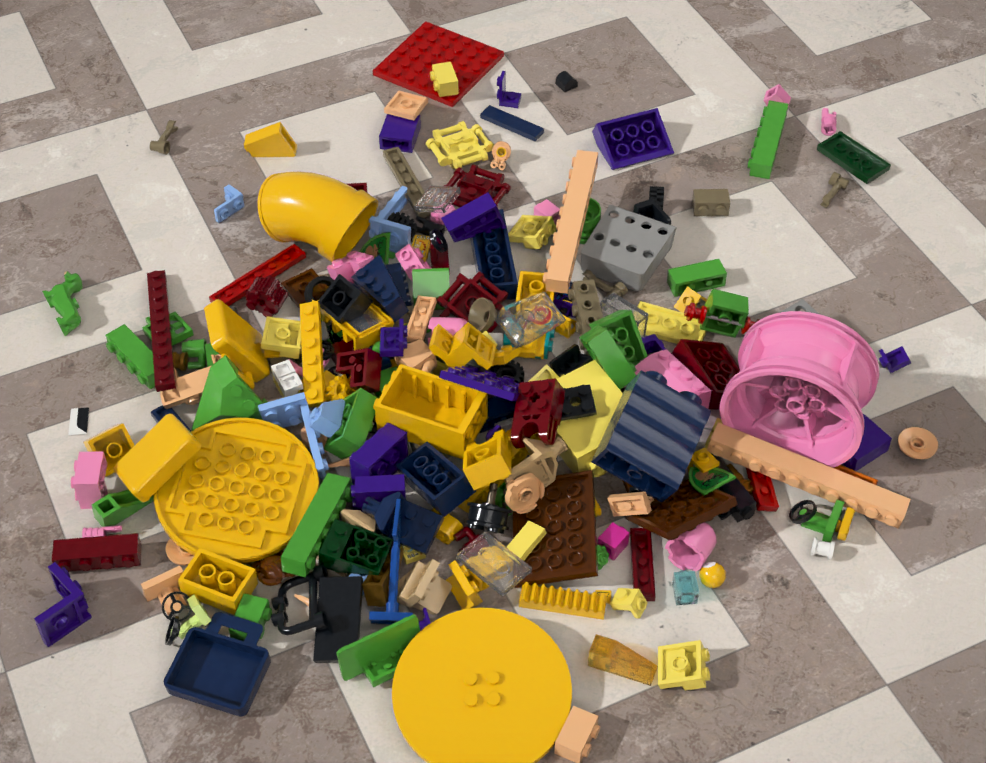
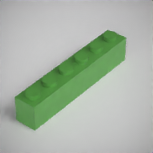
M769 100L768 106H764L763 115L760 120L761 127H758L757 137H755L754 147L756 148H752L751 158H749L748 162L749 176L770 179L789 104Z
M327 473L281 555L282 572L306 577L309 571L313 570L316 558L334 520L339 519V514L346 507L347 499L351 498V478Z

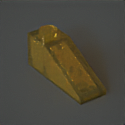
M596 634L589 650L588 666L649 686L652 685L658 666L617 640Z

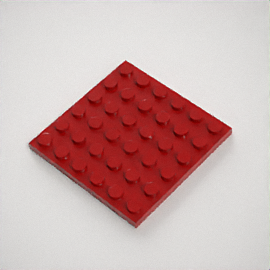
M425 21L373 69V75L453 107L504 57V51ZM451 62L458 79L459 94L439 97L438 91L434 90L433 81L430 79L432 64Z

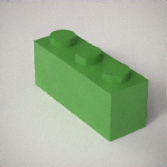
M714 259L668 269L667 284L674 297L681 296L687 286L696 292L723 287L726 284L727 272L720 259Z

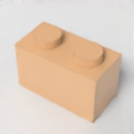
M573 706L555 742L554 754L575 763H581L583 757L587 758L592 746L590 742L592 738H597L600 731L598 715Z

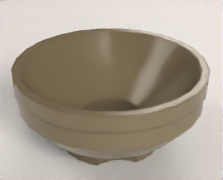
M478 298L470 308L468 321L480 332L487 331L494 325V321L497 319V312L492 301L486 298Z

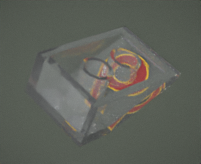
M542 292L503 306L495 321L516 349L530 344L564 323L566 319L546 292Z

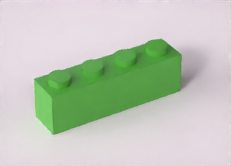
M125 324L106 334V347L109 352H114L119 362L124 363L131 374L134 373L142 385L145 384L149 389L154 388L153 352Z

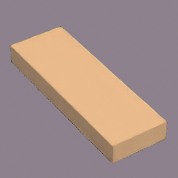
M418 295L407 325V342H414L419 339L424 341L429 321L437 303L436 298Z

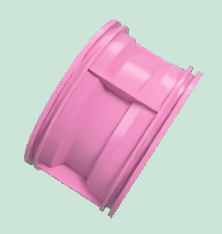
M802 311L781 312L764 317L754 323L746 332L739 349L738 364L740 372L728 382L721 398L720 417L723 425L832 468L845 463L857 452L865 427L861 409L872 399L878 384L879 364L874 351L856 331L847 325L816 313Z

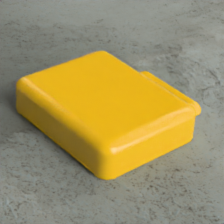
M216 299L204 307L211 345L221 355V358L226 355L239 369L238 375L253 390L254 382L257 383L270 374L268 359L264 358V349H261L262 335L223 301Z
M167 414L115 464L114 471L129 491L144 503L200 450L201 443L176 416Z

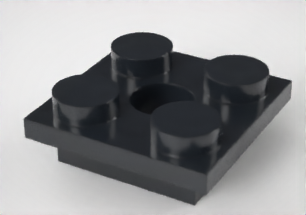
M590 384L564 388L565 397L561 421L597 415ZM575 402L580 403V405L573 406L571 404Z

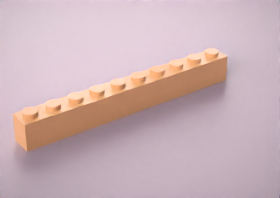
M577 150L576 157L572 158L573 169L569 170L570 181L566 182L567 194H563L562 204L564 206L560 207L559 212L561 219H557L556 230L558 231L554 232V245L550 247L551 259H547L546 264L548 271L544 272L543 275L546 291L568 294L598 167V152Z
M719 422L707 448L715 456L722 457L735 464L747 467L752 471L759 472L772 479L819 496L829 502L843 501L845 502L843 507L853 508L858 513L898 529L911 500Z

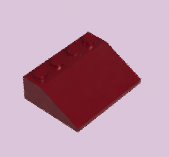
M681 339L671 354L711 390L708 409L720 410V402L726 385L731 378L740 372L738 364L723 343Z

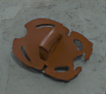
M281 550L272 556L250 564L252 568L256 569L258 580L268 586L278 585L282 583L283 578L295 576L294 574L282 572L281 555L284 551Z

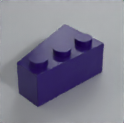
M489 192L441 218L454 243L476 237L475 234L481 232L487 234L491 233L492 229L499 227L501 229L507 228Z

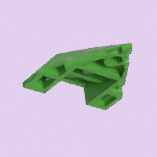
M226 355L210 367L191 431L207 423L227 418L263 420L258 405L268 401L265 398L261 400L238 375L239 369Z

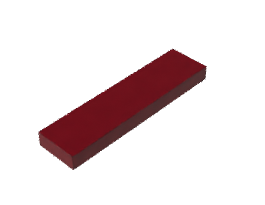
M630 528L633 589H639L646 601H655L651 531L645 528Z

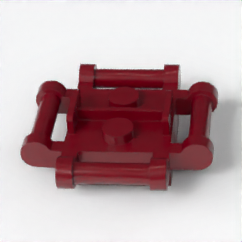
M472 164L468 173L462 168H456L454 175L440 189L441 194L444 192L448 193L447 205L451 204L457 207H462L489 192L498 208V203L505 194L509 193L511 186L508 183H503L504 174L493 173ZM476 174H477V175L484 176V177H487V178H490V179H493V180H495V181H491V180H488V179H485V178L476 176ZM457 182V188L455 190H452L451 188H453V186Z
M480 271L472 279H468L459 273L456 277L457 280L442 296L436 299L437 303L445 308L439 317H449L450 314H453L456 318H463L467 322H469L470 308L478 298H486L492 301L499 314L494 321V325L487 330L488 333H492L500 322L511 314L501 305L508 297V293L505 290H500L486 279ZM480 282L483 286L489 289L497 297L495 298L488 291L482 288L478 283ZM463 284L464 286H463V287L457 292V294L448 302V300L450 299V297H451V296L457 291V289Z

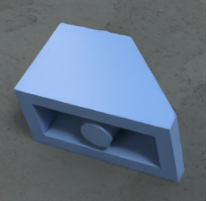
M339 399L323 402L318 408H314L310 414V428L330 438L341 427L345 400Z

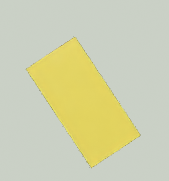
M642 301L639 302L633 315L640 334L647 336L655 334L658 339L678 344L681 339L703 341L707 331L700 329L698 319L693 318L691 321H687L686 316L682 312Z

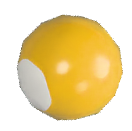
M708 562L701 567L699 577L701 583L706 587L717 588L724 583L726 572L719 563Z

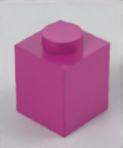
M612 522L598 537L597 545L606 546L609 558L614 561L628 546L630 532Z

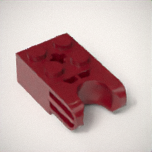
M556 378L519 383L518 392L520 394L516 400L510 434L513 446L516 449L525 448L522 440L530 438L535 433H538L539 438L546 446L553 445L556 441L558 425L561 422L565 397L564 388Z

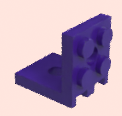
M56 562L49 565L48 569L56 591L63 599L34 618L41 638L47 647H50L92 618L91 614L87 611L89 607L82 592V587L76 580L72 581L70 579V574L65 567L60 568Z

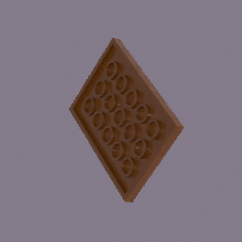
M588 470L557 475L555 481L545 488L542 500L538 499L536 502L537 506L532 511L524 514L513 511V539L528 521L545 528L547 533L522 564L513 560V584L515 588L522 587L525 582H528L529 585L534 583L541 585L598 576L593 471Z

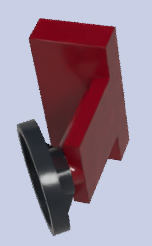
M433 229L429 233L431 268H449L446 239L440 231Z

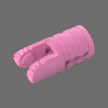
M828 108L822 109L821 132L824 135L830 136L836 132V112L829 114Z
M122 526L83 528L82 538L107 536L106 533L121 532Z

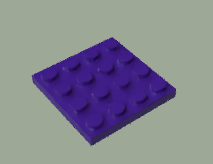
M455 366V368L449 367L440 372L439 378L510 401H516L520 394L518 392L519 383H515V379L503 376V378L496 377L497 373L478 371L479 368L476 366Z

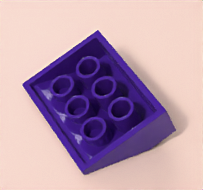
M658 108L596 123L592 130L597 147L612 170L674 154Z

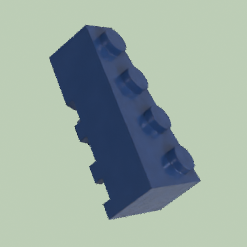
M380 255L351 276L356 286L373 300L372 303L380 307L394 322L409 312L389 269Z

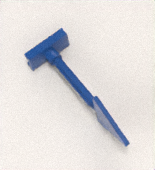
M396 499L392 532L394 543L391 549L389 598L386 603V612L370 611L369 621H371V624L391 625L413 615L411 612H399V603H397L401 499Z

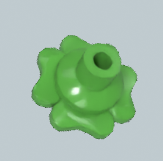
M597 545L598 570H601L608 563L609 553L606 551V546Z

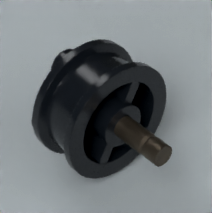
M490 483L486 503H467L470 506L468 519H464V523H468L467 527L484 530V526L488 527L487 531L504 534V530L509 531L507 520L512 510L495 505L498 484Z

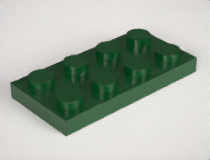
M841 131L817 145V151L866 184L890 170L891 164Z

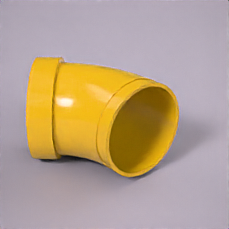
M298 171L270 175L261 185L258 194L259 218L264 230L272 239L282 243L295 241L308 243L318 248V253L330 262L339 258L342 259L347 256V253L352 251L370 226L369 219L371 216H375L379 201L364 190L357 191L337 179L312 172Z

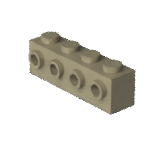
M594 279L573 281L570 289H568L569 300H572L573 303L572 315L573 317L576 316L577 321L575 323L576 332L580 336L591 330L590 323L603 318ZM579 339L580 349L584 351L585 355L590 356V354L582 344L581 340Z

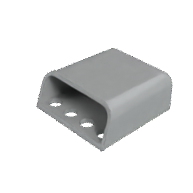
M610 204L581 250V270L584 272L588 269L598 279L612 284L622 282L629 290L641 291L670 251L677 227ZM616 213L619 216L616 218L610 217V214ZM633 219L635 222L627 223L625 220ZM644 224H648L651 226V228L644 229L641 226ZM665 230L668 233L665 235H661L658 233V231Z

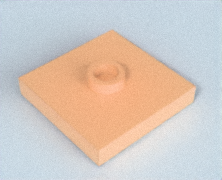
M398 91L385 106L384 113L414 121L428 104V98Z

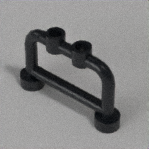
M324 564L314 566L313 571L309 572L306 577L297 576L285 581L279 588L278 596L271 599L274 610H277V613L271 614V620L273 625L278 627V631L281 634L288 636L317 627L318 630L329 627L326 613L324 611L318 612L317 581L319 582L321 577H328ZM309 582V620L287 627L288 615L286 607H288L289 603L286 593L294 586Z

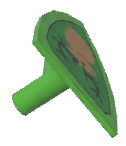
M390 232L382 233L369 239L359 251L372 255L374 258L380 255L386 265L389 263V258L394 259L396 257L395 252L389 251Z
M690 467L688 473L691 486L702 495H706L736 478L730 472L719 468H713L702 473L697 467Z

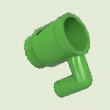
M206 339L182 342V352H187L189 358L198 357L197 362H188L189 370L203 369L205 367Z

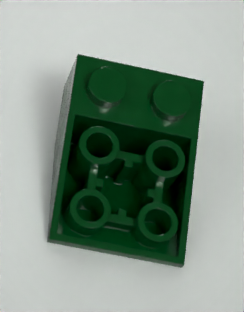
M335 519L319 551L318 565L324 564L327 569L338 573L379 575L394 540Z

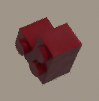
M369 348L337 353L336 372L342 375L346 374L347 377L351 376L350 388L354 390L362 388L369 393L380 392L382 357H380V353Z

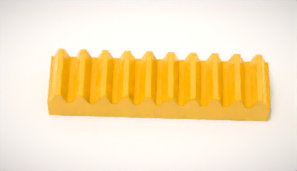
M525 582L522 585L519 607L604 620L607 597L604 593L597 595L596 592L589 594L586 590L580 593L579 589L572 592L570 588H567V590H563L562 587L555 589L552 585L547 588L545 584L539 587L537 583L529 585L528 582Z

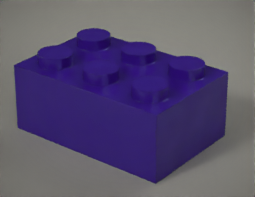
M387 423L373 437L366 440L362 447L353 452L349 457L352 484L355 485V477L395 474L398 471L396 465L408 456L407 432Z

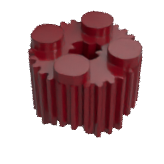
M271 275L267 276V278L256 277L246 292V306L250 310L262 313L265 317H273L274 314L276 315L288 297V292L282 289L283 287L280 286L279 279H275Z

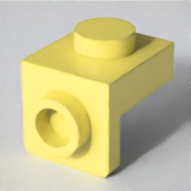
M618 588L610 602V606L613 610L631 611L635 618L640 619L646 609L647 601L639 589Z

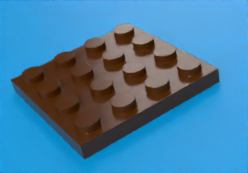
M689 479L681 482L678 490L662 503L654 499L650 504L652 511L649 514L628 515L624 517L626 520L667 540H674L680 534L694 530L701 523L711 521L715 516L730 511V508L738 504L736 497L717 489L702 495L691 486Z

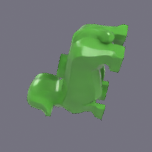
M68 271L64 272L65 282L55 285L51 291H42L50 307L55 306L57 313L63 317H58L56 320L64 336L79 327L81 323V317L77 311L80 307L75 298L71 299V295L82 289V280L78 274H71Z

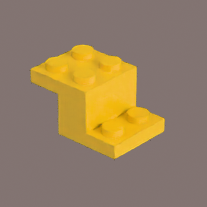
M467 322L454 335L438 324L433 329L428 349H430L432 354L441 358L448 367H462L474 359L479 366H483L488 370L493 365L497 345Z

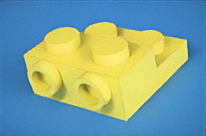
M522 215L508 233L509 242L523 243L527 249H541L543 245L548 244L550 235L556 232V225L552 216Z
M267 316L261 349L280 351V357L299 359V355L302 354L301 321Z
M701 640L658 646V686L660 689L680 686L685 691L706 688V681H710V671L706 667V662L710 661V654L708 648H704Z

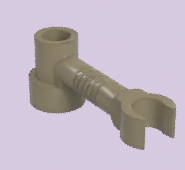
M169 120L166 130L159 140L150 142L151 151H158L161 154L169 153L170 143L166 140L171 133L177 131L178 127L174 126L176 121Z
M834 172L830 177L828 184L833 187L823 197V202L820 204L825 208L829 206L840 188L845 190L849 184V180L841 177V174Z
M587 269L582 273L585 276L582 280L594 279L595 285L608 293L606 297L612 303L619 297L622 298L628 292L627 287L622 282H617L614 286L610 287L596 278L590 270Z

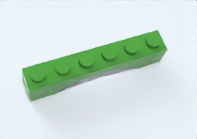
M129 489L110 493L92 504L94 518L102 527L115 526L153 502L154 495L147 502L143 503Z

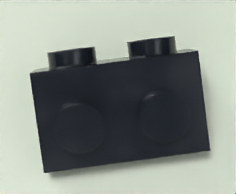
M574 344L550 361L549 365L561 377L563 374L566 375L593 361L591 356L581 354L579 346Z

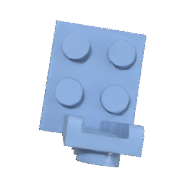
M402 186L395 192L393 198L387 202L383 210H380L377 217L371 216L369 219V237L373 238L376 235L390 232L389 251L395 253L407 244L411 245V227L387 220L389 215L393 212L400 213L407 204V198H405L407 187Z
M304 392L258 405L259 412L264 421L271 422L282 428L304 422L315 468L319 478L324 480L329 466L326 458H322V454H325L322 442L318 443L317 438H320L321 435L316 430L310 428V414L312 411L309 409Z

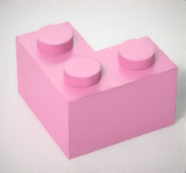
M351 251L347 253L346 257L332 261V264L327 266L330 277L334 280L341 274L351 283H354L351 276L371 262L374 257L365 253Z
M104 451L79 452L78 460L74 462L75 476L71 477V487L75 489V500L79 501L81 509H92L93 503L108 495L105 483L107 461Z

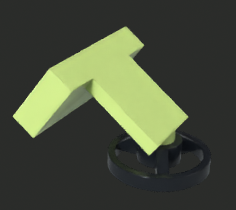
M195 595L187 599L195 615L182 625L179 623V616L173 615L166 633L165 645L171 646L173 640L177 637H180L182 640L189 629L199 627L202 624L205 626L211 622L206 609Z

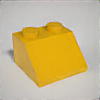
M119 423L83 441L88 452L104 451L107 461L105 477L115 473V464L135 446L123 423Z

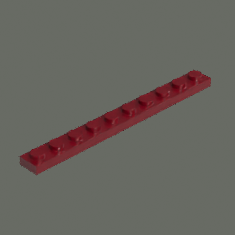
M165 270L147 273L155 388L156 392L176 389L166 272Z

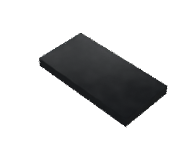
M362 576L320 578L318 612L324 611L326 613L329 627L318 630L316 627L313 657L315 663H338L336 652L342 647L359 640L363 591Z

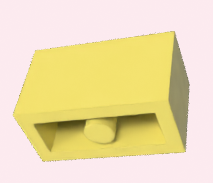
M452 63L432 64L430 79L433 81L434 90L438 91L439 97L459 94L458 79Z

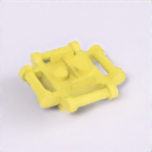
M464 121L445 129L433 130L434 139L430 138L426 142V146L433 151L440 166L450 165L452 169L462 168V166L477 161L488 160L487 152L492 151L494 146L492 141H489L484 135L479 124H475L471 129H468ZM478 138L481 140V142H482L484 145H482V146L479 145V143H478Z

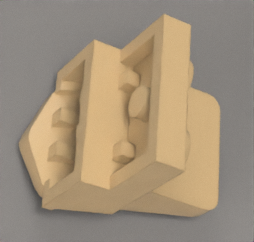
M434 559L426 565L417 561L410 571L398 580L397 603L423 611V608H426L429 614H438L452 588L449 582L438 576L439 571H437L440 563Z

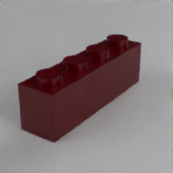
M138 533L54 540L52 563L56 562L60 568L65 567L68 572L120 567L131 568L133 566H141L142 545Z

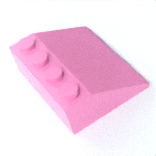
M667 349L650 354L635 366L637 371L634 373L636 375L641 370L645 373L647 371L658 372L667 379L669 387L678 392L689 391L698 395L702 400L701 405L707 409L709 408L711 390Z

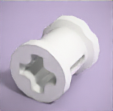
M814 537L810 555L826 556L831 560L835 541L825 542Z

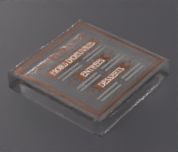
M430 186L415 204L414 208L417 212L445 213L459 196L461 190L459 187Z

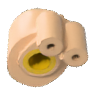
M498 141L492 148L494 160L491 161L490 166L492 168L498 167L500 170L506 168L505 161L511 155V147L507 142Z

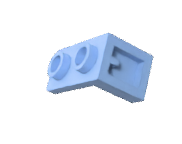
M229 184L224 187L226 202L214 209L215 219L218 223L245 207L243 194Z

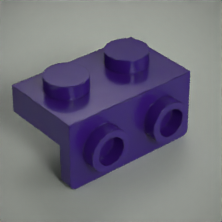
M399 319V327H381L380 357L403 356L404 349H407L408 337L407 325H404L403 319Z

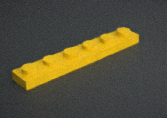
M318 301L300 304L303 389L309 408L320 406L325 402L321 310Z

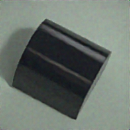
M562 71L557 75L555 84L562 91L567 92L578 87L577 80L567 71Z

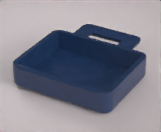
M217 612L212 616L206 630L198 627L189 629L164 678V686L170 695L232 715L245 716L271 664L268 650L257 646L263 632V626L259 623ZM224 626L247 633L244 641L218 633L221 627Z

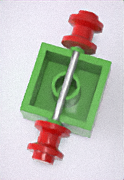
M712 289L706 303L701 308H697L695 303L691 302L684 311L687 321H691L693 318L698 319L701 330L734 338L740 328L741 333L745 334L754 323L760 320L757 319L754 322L748 316V297L717 289Z

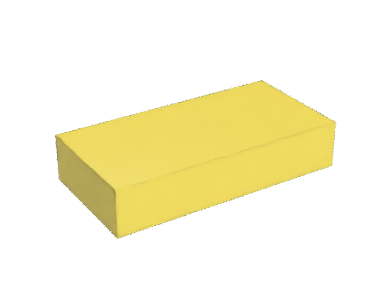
M528 521L504 549V553L522 564L547 534L545 528Z

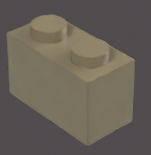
M693 189L692 207L694 216H729L730 198L728 189Z

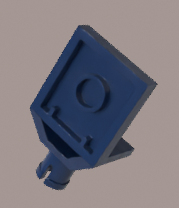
M400 492L383 498L382 502L370 496L366 498L365 501L368 502V505L364 503L362 511L373 515L379 530L384 536L393 539L392 532L396 499H401L400 544L427 555L444 520L442 515L406 501Z

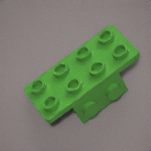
M413 614L339 649L336 654L343 680L347 681L364 673L372 686L376 687L394 678L395 669L403 651L420 632L417 616Z

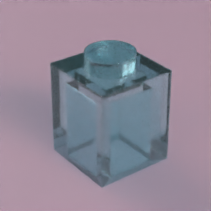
M682 570L674 572L672 587L676 606L697 604L699 588L695 571Z

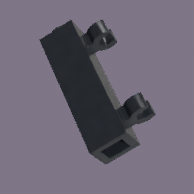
M713 455L720 462V466L716 468L733 474L719 456ZM737 478L717 488L719 491L736 497L738 504L730 508V511L717 515L721 520L732 515L738 523L744 519H750L755 514L757 502Z

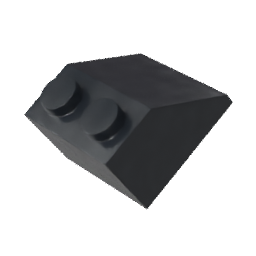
M339 274L318 302L323 310L341 324L362 316L373 300Z

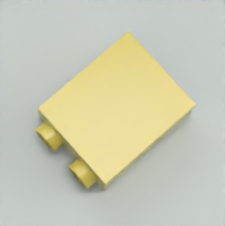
M593 360L558 378L557 381L563 388L590 384L597 415L562 420L560 425H558L556 438L559 436L568 448L567 451L560 454V457L573 473L592 470L594 477H600L608 471L591 461L623 393L597 361ZM575 402L571 405L578 406L580 403Z

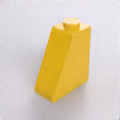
M278 122L246 134L244 148L252 157L296 156L297 144L283 124Z

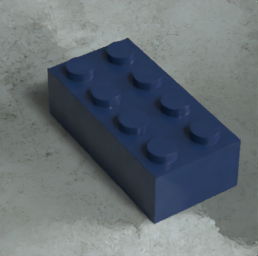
M425 442L396 465L399 473L404 474L405 482L443 517L476 492V490H473L464 472L428 442Z

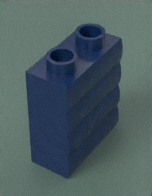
M641 370L627 384L591 462L642 492H646L649 496L662 503L678 490L709 419L711 410L701 405L702 400L698 395L689 391L678 392L669 387L667 379L662 374L655 371H647L645 373Z

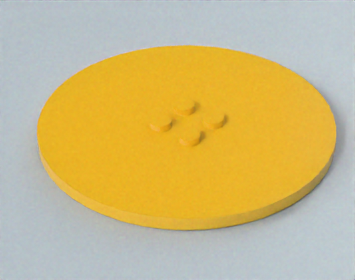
M254 418L217 420L191 431L201 443L200 450L154 494L156 513L167 535L179 547L194 556L199 548L239 563L258 561L286 548L319 489V477L315 468V462L305 445L288 430L271 422Z
M495 608L464 609L447 614L427 625L410 641L403 651L395 669L392 683V704L398 727L411 749L427 763H536L555 745L570 713L572 702V683L568 665L553 639L542 628L527 618L513 612Z

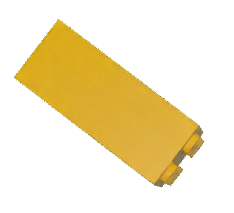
M400 364L397 370L393 371L389 383L384 385L380 398H377L374 402L373 409L376 415L377 431L387 423H390L407 432L408 442L421 446L428 442L439 452L463 459L466 445L476 440L488 418V393Z

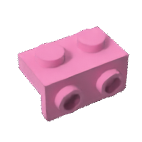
M407 244L395 253L411 281L412 269H432L427 261L424 262L422 259L424 255L419 248L415 249L410 244Z

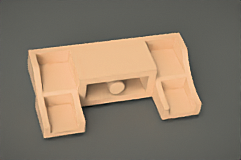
M220 354L211 355L213 364L221 359ZM211 366L181 377L178 376L175 369L176 389L160 391L163 407L168 409L183 403L187 405L199 403Z

